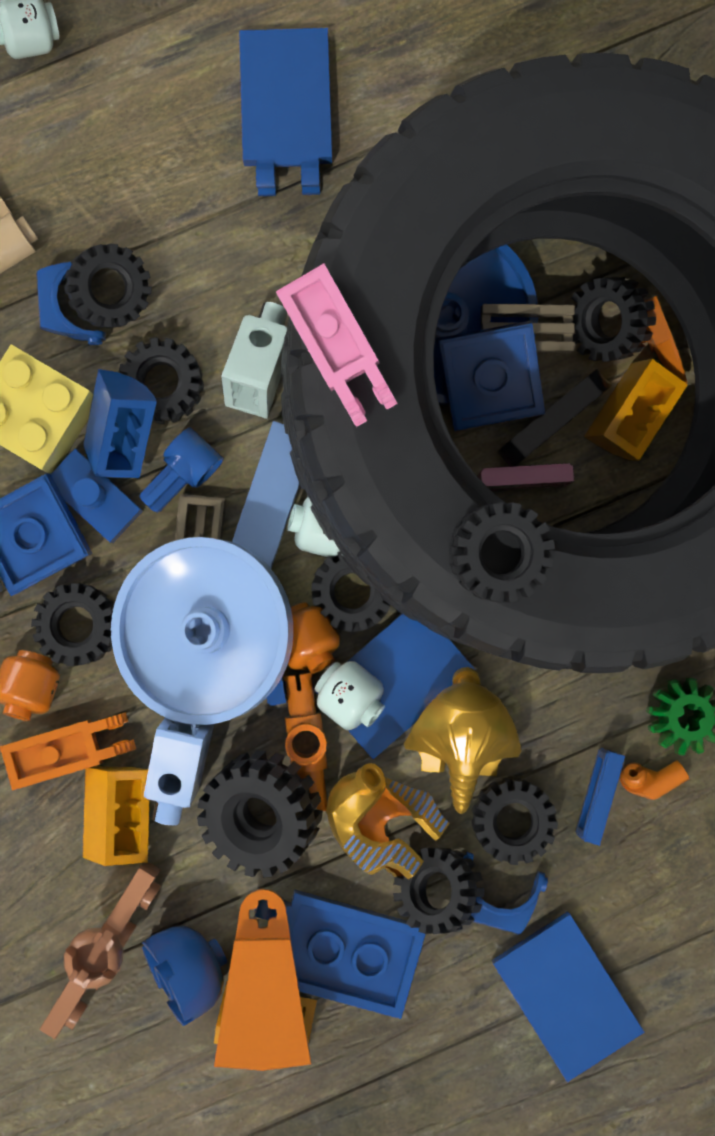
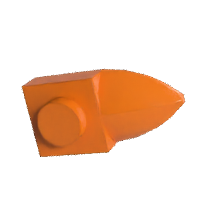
M657 296L645 300L644 302L653 301L655 309L647 311L648 317H656V325L647 326L646 330L652 332L653 335L651 340L642 341V343L648 342L651 352H656L663 366L687 383L676 344Z

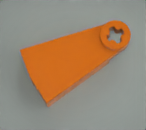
M257 889L246 896L239 911L214 1067L265 1071L311 1065V1055L286 905L282 897L275 891ZM259 900H267L268 907L276 909L277 916L269 918L268 926H259L258 918L250 917V909H256Z

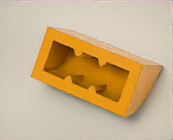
M653 358L631 363L584 437L614 455L628 460L639 461L688 384Z
M93 766L85 769L84 859L103 866L148 863L149 799L144 797L149 769L117 766Z

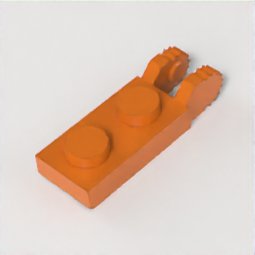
M126 712L95 722L89 719L0 746L12 791L100 765L104 759L136 750L134 739H125L113 743L112 746L99 749L95 732L119 728L124 723L129 722Z

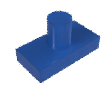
M74 449L51 473L63 499L110 543H114L143 512L138 505L107 477H95L89 460L77 449Z

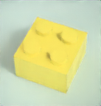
M11 344L0 361V445L46 473L51 474L65 459L87 423L93 393Z

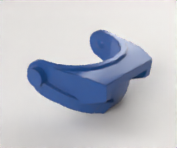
M71 262L59 263L38 270L36 277L40 329L74 340L88 341L89 345L103 344L102 341L106 340L105 332L83 330L73 325L60 311L57 300L58 286L65 279L66 272L72 265Z
M466 852L463 859L473 860L474 854ZM538 871L530 897L523 905L515 909L496 908L486 903L481 897H476V902L482 904L480 913L471 914L475 919L473 922L518 935L521 934L534 912L540 891L545 892L548 877H545V873Z

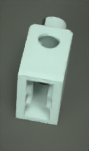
M265 302L262 305L259 317L251 315L243 317L221 376L225 406L268 419L281 378L284 337L287 332V327L284 324L288 315L283 306L273 302Z

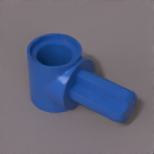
M189 427L181 432L163 453V460L168 465L141 492L140 498L152 511L156 513L161 512L187 483L192 488L194 486L197 488L207 481L222 464L224 458L197 432Z

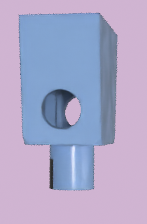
M165 717L157 727L144 791L145 798L156 801L152 817L154 821L164 825H178L183 807L191 806L199 791L214 724H184Z

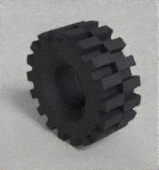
M256 751L251 757L248 752L239 755L206 785L203 790L206 793L199 799L197 808L204 810L197 817L198 826H207L208 828L202 834L205 844L213 841L217 847L212 854L218 860L223 855L228 857L230 861L226 867L233 871H236L240 865L244 866V875L254 877L260 869L262 870L263 878L272 877L277 870L280 873L287 871L293 863L298 861L320 829L317 826L322 820L323 810L315 809L320 804L321 797L319 792L310 793L309 791L314 781L310 775L302 779L297 774L301 766L295 761L288 767L282 764L285 756L279 753H275L269 760L267 759L266 751ZM258 798L266 802L276 815V824L266 825L256 820L249 811L248 799Z

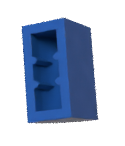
M98 369L83 445L95 477L140 478L157 403L156 398L147 386L136 379L118 372Z

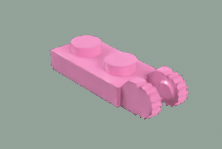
M325 264L320 265L276 291L331 391L335 390L356 427L367 421L365 417L366 412L359 399L352 394L347 382L364 372L369 377L373 385L372 390L380 404L384 405L386 409L398 404L377 367L380 363Z

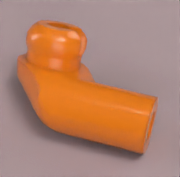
M678 760L658 772L642 767L639 763H629L623 767L620 774V782L629 793L650 800L662 797L689 780L686 770Z

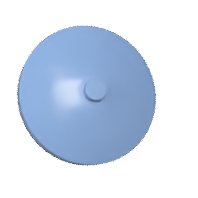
M205 537L179 539L167 543L146 555L124 580L118 592L112 613L111 641L113 653L126 684L151 710L170 720L184 724H216L237 718L257 707L270 695L281 680L288 665L293 645L294 633L291 607L285 590L275 573L261 558L250 550L222 539Z

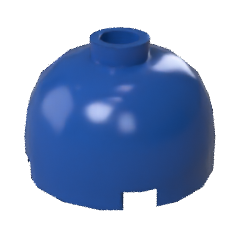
M184 926L171 927L142 941L144 945L142 950L158 988H163L165 994L170 999L166 1003L182 1026L202 1016L215 1005L222 994L224 985L221 967L227 964L225 954L216 939L207 942L197 930Z

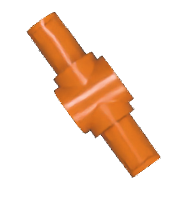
M296 674L283 676L289 716L285 717L287 732L285 749L290 757V763L295 761L301 766L297 774L302 779L310 775L314 781L309 791L310 793L319 792L321 802L316 808L324 812L328 803L324 769L328 768L326 756L327 737L323 729L321 713H316L312 683L313 674H300L301 689L297 688ZM311 731L318 737L320 745L315 752L302 754L294 746V737L299 732Z

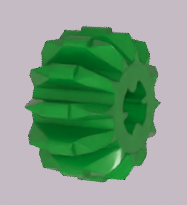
M686 678L683 687L677 679L668 680L669 694L659 689L653 692L655 699L661 702L660 707L647 706L646 713L658 716L659 719L649 724L648 730L651 733L663 732L658 744L663 748H668L674 743L676 754L685 755L689 746L695 753H704L705 745L703 738L715 744V732L712 731L713 725H715V700H710L714 688L711 685H704L698 689V682L695 678ZM683 708L693 710L694 715L688 717L689 725L679 723L678 718L684 715Z

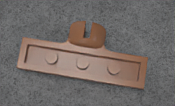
M150 862L143 863L103 927L83 930L71 941L70 946L64 953V969L70 981L40 1027V1031L56 1039L65 1026L73 1030L88 1006L81 1001L88 989L98 990V988L109 984L120 971L123 963V948L137 927L130 920L139 906L147 910L160 890L161 885L154 882L161 871L160 868Z

